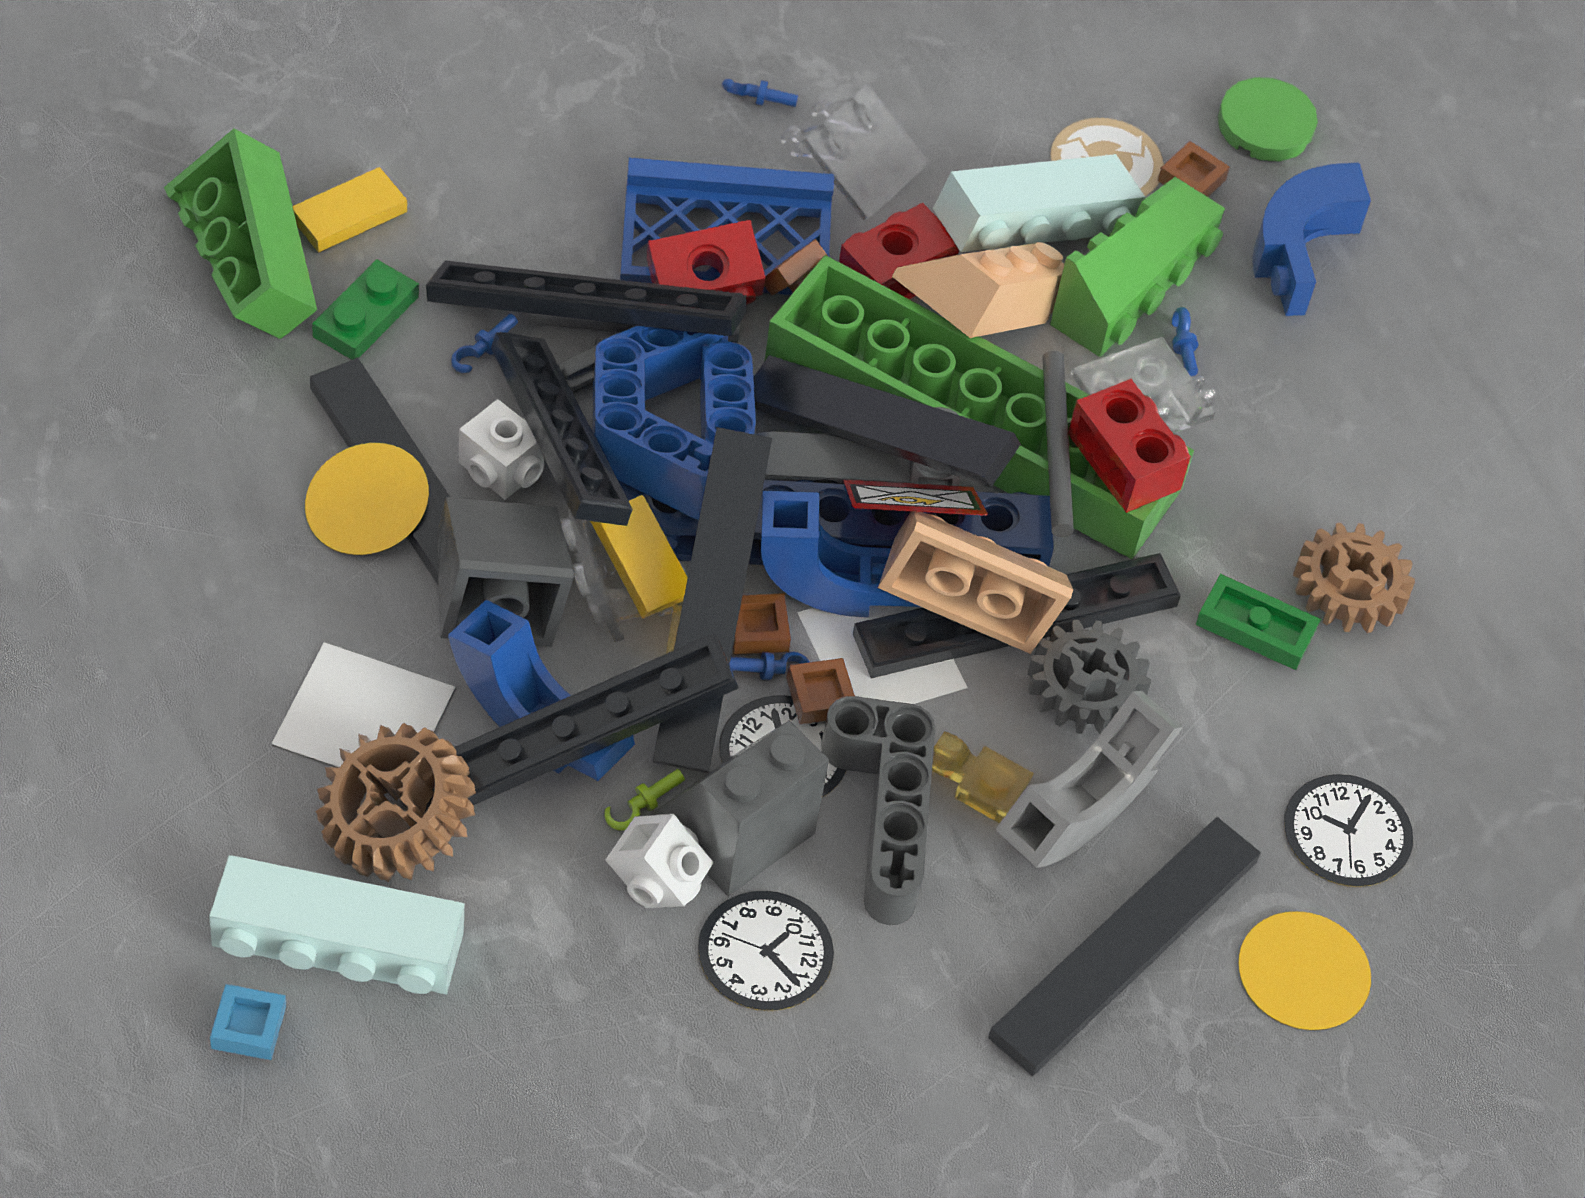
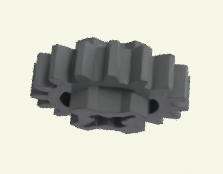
M1073 620L1069 633H1066L1059 626H1055L1052 628L1049 640L1042 638L1036 646L1035 654L1031 657L1027 675L1032 677L1028 691L1031 695H1041L1038 710L1041 713L1052 709L1057 712L1055 725L1060 727L1069 719L1075 721V729L1078 734H1083L1087 724H1094L1098 733L1101 734L1133 691H1143L1146 695L1148 694L1151 685V679L1146 677L1150 665L1149 660L1136 659L1140 644L1137 641L1126 645L1121 642L1122 629L1117 628L1108 635L1103 633L1102 621L1096 620L1092 630H1084L1079 620Z

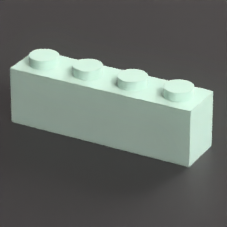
M1114 154L951 171L933 210L962 253L994 250L1037 242L1077 240L1094 237L1100 232L1110 235L1117 219L1128 212L1135 217L1138 207L1145 199V195L1118 156Z
M229 855L209 916L212 946L219 947L228 954L237 957L257 955L280 960L285 965L295 969L316 967L339 972L344 977L354 981L365 982L374 979L398 984L403 989L412 993L426 994L432 991L447 994L464 934L465 903Z

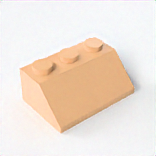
M1037 242L1034 244L961 254L898 267L892 277L965 335L973 338L1046 324L1054 310L1064 263L1061 262L1063 256L1059 251L1048 244Z
M915 511L910 512L895 536L878 586L883 591L1029 654L1032 653L1071 599L1073 588L1067 575L1048 567L1043 562L1027 558L997 545L989 538L976 536L953 526L938 516Z

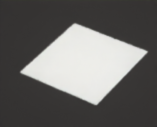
M870 605L869 618L843 616L816 608L797 612L820 661L844 659L854 694L857 697L916 704L968 688L954 659L870 678L853 637L854 623L922 607Z
M324 642L271 744L340 768L344 761L340 757L339 748L350 750L351 753L360 747L358 744V733L366 735L371 741L377 739L380 724L389 727L394 734L397 733L403 722L411 725L417 733L424 727L434 732L454 692L455 686Z

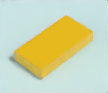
M378 167L292 207L297 227L319 253L406 213L407 199L385 172Z
M641 495L629 500L633 511L627 526L590 522L643 619L682 602L688 577L645 497Z

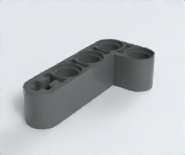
M935 407L950 413L957 414L955 411L948 408ZM775 431L755 434L772 438L765 480H810L815 483L844 484V480L950 486H959L960 477L834 435Z
M845 696L837 699L828 710L821 750L829 759V763L834 767L875 774L864 905L869 916L875 921L885 925H899L906 922L913 915L924 877L935 723L930 713L921 706L865 697ZM842 731H850L857 735L845 734ZM900 739H908L911 740L913 743H907L901 741ZM894 786H901L907 788L910 791H901L896 789ZM889 835H898L907 841H898L892 839ZM889 874L899 875L897 889L890 887Z

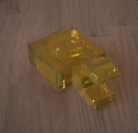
M944 731L934 746L935 754L933 755L932 771L959 783L954 798L999 824L1027 786L1030 785L1034 775L1031 771L987 746H984L979 755L975 757L964 741L949 732Z

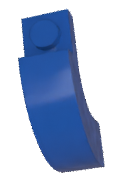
M1359 162L1329 164L1303 171L1279 187L1266 207L1253 250V272L1255 278L1271 277L1273 294L1280 296L1285 316L1306 315L1316 285V279L1305 243L1317 237L1327 235L1360 234L1371 198Z
M763 491L761 557L768 575L785 593L813 608L850 617L869 618L870 605L920 607L878 588L891 548L851 545L834 538L824 530L819 522V493Z
M485 600L448 634L454 658L464 680L483 709L499 727L571 696L552 677L539 657L528 620ZM632 735L553 771L560 774L567 766H570L599 781L635 745L634 737Z

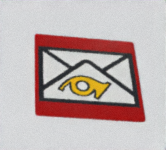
M844 480L854 508L988 515L974 487Z

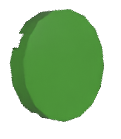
M1254 77L1237 82L1226 91L1218 112L1219 130L1226 141L1237 150L1240 145L1242 148L1250 151V157L1264 161H1283L1300 155L1305 151L1306 145L1312 141L1318 124L1316 108L1308 96L1294 85L1275 78Z

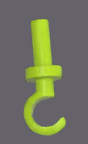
M679 769L674 770L650 787H647L644 783L635 787L637 795L627 801L633 813L624 822L615 821L610 815L611 806L606 807L604 818L607 824L615 830L625 831L634 817L640 816L641 809L646 807L650 812L658 807L656 799L685 781Z

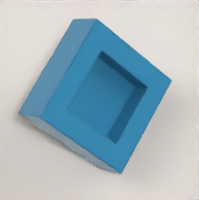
M225 984L210 1035L211 1049L271 1060L286 1009V995Z

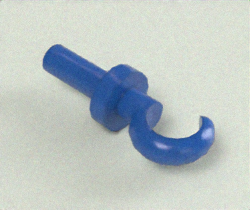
M732 79L722 81L724 90L736 95L757 98V105L763 106L764 100L791 107H796L799 95L767 88V81L761 80L760 86L749 83L733 82Z
M1179 307L1174 311L1171 320L1172 325L1177 327L1176 336L1172 339V346L1174 352L1182 356L1185 374L1192 377L1198 374L1194 351L1198 348L1199 344L1197 336L1189 332L1191 326L1189 311L1185 307Z
M509 313L489 332L480 330L474 336L476 344L462 346L453 353L451 358L452 367L460 373L471 372V365L460 364L459 361L467 356L480 358L485 352L493 355L491 346L496 332L508 333L518 324L517 318Z
M763 652L760 659L731 657L729 665L732 671L758 672L761 680H771L774 674H785L787 662L794 661L801 664L809 663L810 661L806 656L798 652H788L782 655L779 660H775L772 652Z

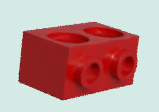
M1131 378L1076 400L1068 435L1126 513L1181 490L1191 458L1188 448L1183 439L1173 434L1160 417L1154 401L1149 396H1144Z

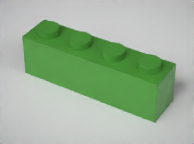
M233 128L169 182L164 189L168 197L176 201L181 208L178 215L184 226L193 230L198 239L195 246L201 258L208 260L214 270L211 276L233 316L282 339L317 311V306L280 152Z
M1176 177L1171 179L1141 202L1135 217L1127 212L1117 219L1109 237L1100 232L1090 239L1087 245L1090 251L1086 255L1076 250L1066 257L1050 325L1098 357H1101L1114 343L1118 345L1123 344L1134 330L1137 320L1144 313L1151 315L1156 311L1163 301L1167 289L1172 284L1180 286L1191 273L1195 261L1201 255L1209 257L1215 251L1223 237V231L1219 227L1225 208Z

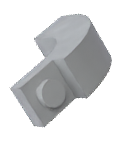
M1133 691L1091 747L1071 767L1056 778L1045 783L1028 785L995 830L1036 868L1061 861L1083 847L1131 804L1159 771L1155 764L1183 727L1143 691Z

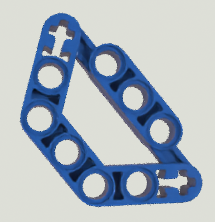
M636 326L605 338L598 343L595 350L593 381L594 436L617 480L699 520L716 428L755 434L753 362L750 351L738 343L728 342V336ZM700 378L701 438L645 410L646 400Z

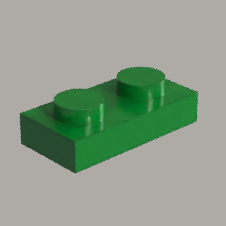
M376 259L312 323V337L350 360L359 358L419 298V283Z
M1220 574L1199 612L1195 625L1293 670H1297L1321 619Z

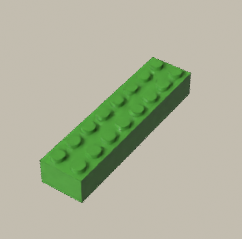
M826 255L823 256L770 320L764 361L771 355L931 407L948 408L960 416L1013 432L1021 445L993 485L1010 494L1025 492L1031 495L1050 496L1042 369L979 336L969 338L942 316ZM1065 382L1069 431L1076 400L1084 398L1089 394ZM1069 437L1074 529L1120 554L1134 559L1181 490L1126 513ZM1188 446L1187 448L1191 458L1189 461V465L1185 474L1181 490L1183 489L1184 482L1194 453V450Z

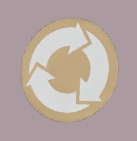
M1089 118L1072 123L1056 136L1051 147V161L1116 154L1145 196L1158 186V176L1161 167L1164 165L1159 148L1147 134L1131 124L1110 118Z

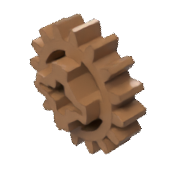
M1340 522L1336 523L1332 535L1320 528L1316 531L1313 542L1308 540L1304 542L1293 571V576L1299 579L1295 592L1297 595H1310L1305 609L1308 612L1318 609L1323 610L1325 614L1322 623L1325 625H1329L1336 618L1342 620L1344 632H1350L1354 623H1361L1366 633H1371L1377 620L1388 627L1392 624L1396 614L1402 615L1405 611L1415 584V578L1408 576L1413 563L1407 559L1398 560L1402 546L1399 543L1386 546L1383 543L1385 532L1379 530L1371 537L1365 535L1364 524L1358 523L1354 532H1347L1345 526ZM1320 565H1322V566L1324 567L1322 573H1321Z

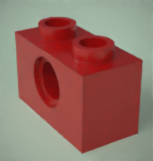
M922 202L905 212L899 211L892 214L884 223L864 233L858 232L850 236L841 244L839 263L911 299L916 295L892 277L896 268L956 256L959 254V249L942 222Z
M751 220L648 241L646 259L653 284L742 293L746 295V305L754 302L756 296H760L763 293L766 277ZM702 265H709L717 269L720 277L713 281H703L694 274L693 270Z

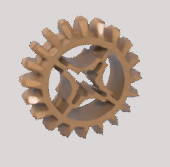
M403 722L397 733L394 734L389 727L380 724L377 739L373 741L366 735L358 733V744L360 747L353 753L350 750L339 748L340 757L344 761L340 768L325 767L326 776L332 784L317 789L318 798L323 802L324 806L315 812L317 813L318 821L325 827L321 831L324 841L331 848H334V854L343 864L352 865L358 874L366 877L374 872L380 880L389 882L397 870L403 878L412 880L415 865L420 863L426 870L434 871V860L432 857L440 851L443 855L453 856V848L449 844V840L452 837H467V828L460 820L475 816L474 806L468 799L476 794L475 785L468 777L470 773L468 771V764L461 756L456 755L457 750L448 740L443 738L439 740L437 735L426 727L417 733L411 725ZM388 793L396 801L399 799L408 810H402L396 803L394 805L391 804L384 794ZM365 794H366L365 801H364V802L362 803V805L360 806V804H361V802H362V799H363V797H364ZM433 796V800H432V802H431V805H430L429 809L427 810V812L425 813L426 804L428 803V801H429V800L431 799V797Z

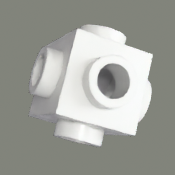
M499 399L459 429L458 463L468 470L470 476L477 484L485 488H491L504 500L519 488H527L534 484L542 474L544 456L526 419L521 418Z
M674 814L634 817L605 859L627 885L629 895L645 908L685 906L698 894L701 888V881L714 863L699 845V840L695 833L682 825Z

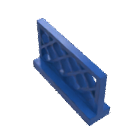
M629 158L620 280L652 283L649 267L633 266L632 254L647 244L648 241L660 239L658 235L675 222L686 233L698 231L699 229L685 216L694 208L710 209L719 218L706 229L738 222L736 219L745 212L761 213L770 222L755 234L761 261L768 266L764 270L765 275L815 239L829 257L834 174ZM636 203L659 205L667 215L649 227L635 213ZM797 216L820 218L819 229L805 240L788 223ZM634 228L640 233L635 239H633ZM777 231L794 246L792 250L778 260L761 244ZM710 267L706 271L693 270L694 274L703 281H713L720 277V273L714 267ZM764 286L763 293H769ZM786 287L777 294L792 295L793 293L789 287Z

